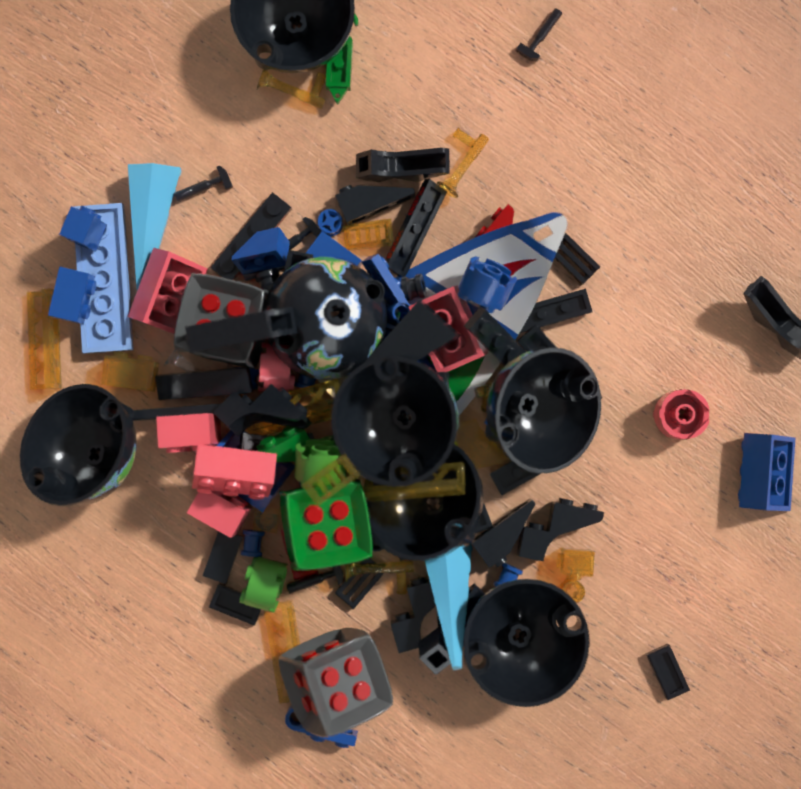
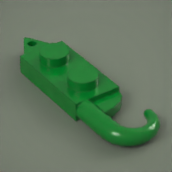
M354 13V25L358 26V17ZM350 35L340 52L327 63L326 90L330 91L337 105L346 92L351 91L353 40Z

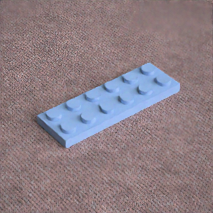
M124 204L87 205L84 207L102 216L101 221L107 224V227L96 252L75 244L77 271L95 276L94 281L97 283L94 295L90 296V316L87 320L85 319L84 324H80L82 353L132 351L134 348L132 318L128 317L131 302ZM73 206V207H74V208H77V209H80L81 206Z

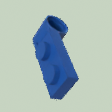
M379 254L369 256L361 263L369 275L384 286V298L388 303L386 306L387 323L398 325L410 311L408 307L410 304L404 297L405 294L402 291L401 283L389 271L387 261L380 257ZM396 308L400 312L399 320L395 316Z
M292 705L289 707L285 716V723L291 730L306 733L314 741L325 742V740H329L342 748H349V745L355 747L357 730L351 729L325 738L316 736L306 731L300 722L292 719L291 713L294 710Z

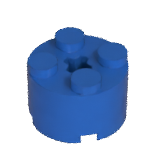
M472 257L458 285V296L465 301H473L479 304L489 313H494L495 309L504 308L517 281L516 276L511 278L510 274L512 271L496 261L486 259L484 263L478 261L480 257Z

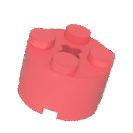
M262 342V347L266 348V353H261L259 382H264V386H258V392H264L270 384L278 390L281 387L287 392L294 390L295 375L290 374L291 368L279 359L270 343ZM279 344L284 349L290 347L288 344Z
M680 389L668 392L658 400L653 411V418L657 428L665 436L672 439H691L699 436L707 428L710 410L706 399L701 394L688 389ZM679 410L685 411L683 413L685 419H679Z

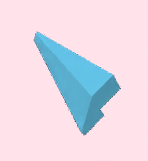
M154 163L128 164L137 290L153 248H160L170 214L169 210L172 199L175 197L174 193L176 192L177 182L182 173L180 167Z
M472 544L459 547L450 554L438 559L425 561L453 671L462 669Z

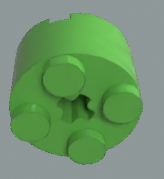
M310 439L306 440V445L301 446L300 443L296 445L295 478L301 482L300 486L302 488L342 483L346 480L347 462L339 452L338 447L334 445L333 440Z
M260 556L254 557L252 564L248 566L245 580L248 582L246 588H243L240 603L275 613L279 603L276 599L282 594L288 564Z

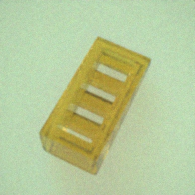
M391 219L343 226L345 248L349 251L392 246L394 242ZM385 227L386 239H381L380 228ZM375 228L376 240L371 241L370 229ZM360 230H365L366 242L361 241ZM351 231L356 232L357 243L352 244Z
M344 453L302 485L315 504L319 506L361 475ZM343 464L350 474L349 477L345 478L338 468L339 465ZM332 470L335 471L342 481L338 485L329 473ZM324 476L333 487L330 491L321 480ZM315 482L324 492L322 497L318 495L312 486Z

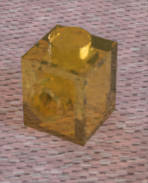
M561 547V553H557L556 567L560 568V572L563 575H566V579L581 580V576L593 577L595 551L591 549Z

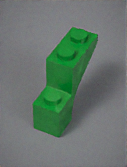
M286 426L281 433L264 438L256 447L258 452L277 454L276 462L295 461L296 445L300 443L301 446L306 445V440H310L305 429ZM332 435V436H325V437L321 438V439L333 440V441H334V445L337 446L336 443H335V440H334V436H333V435ZM348 463L346 470L351 468V466Z

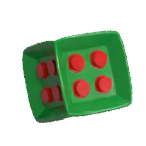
M359 479L279 492L281 495L280 509L285 543L291 562L290 566L294 571L328 568L372 558V535L365 494Z

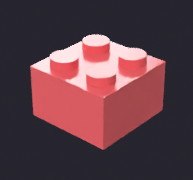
M213 491L210 494L198 492L187 514L232 538L239 533L252 508L247 506L248 502L239 496L223 495V492Z

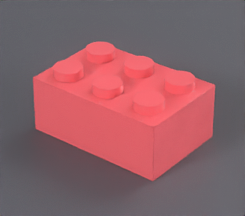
M458 285L422 300L461 335L457 340L430 356L437 372L451 371L489 354L488 350L464 327L472 317V313L467 302L458 296ZM415 304L408 306L409 309L411 310Z
M203 413L156 417L158 448H166V453L191 451V446L192 451H197L198 444L215 446L222 440L221 421L215 414Z
M198 444L192 488L205 494L219 491L223 492V495L231 497L245 494L249 495L251 499H264V497H269L274 484L277 454Z

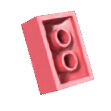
M153 248L128 317L175 334L176 322L186 284L192 273L206 274L208 268L169 251Z

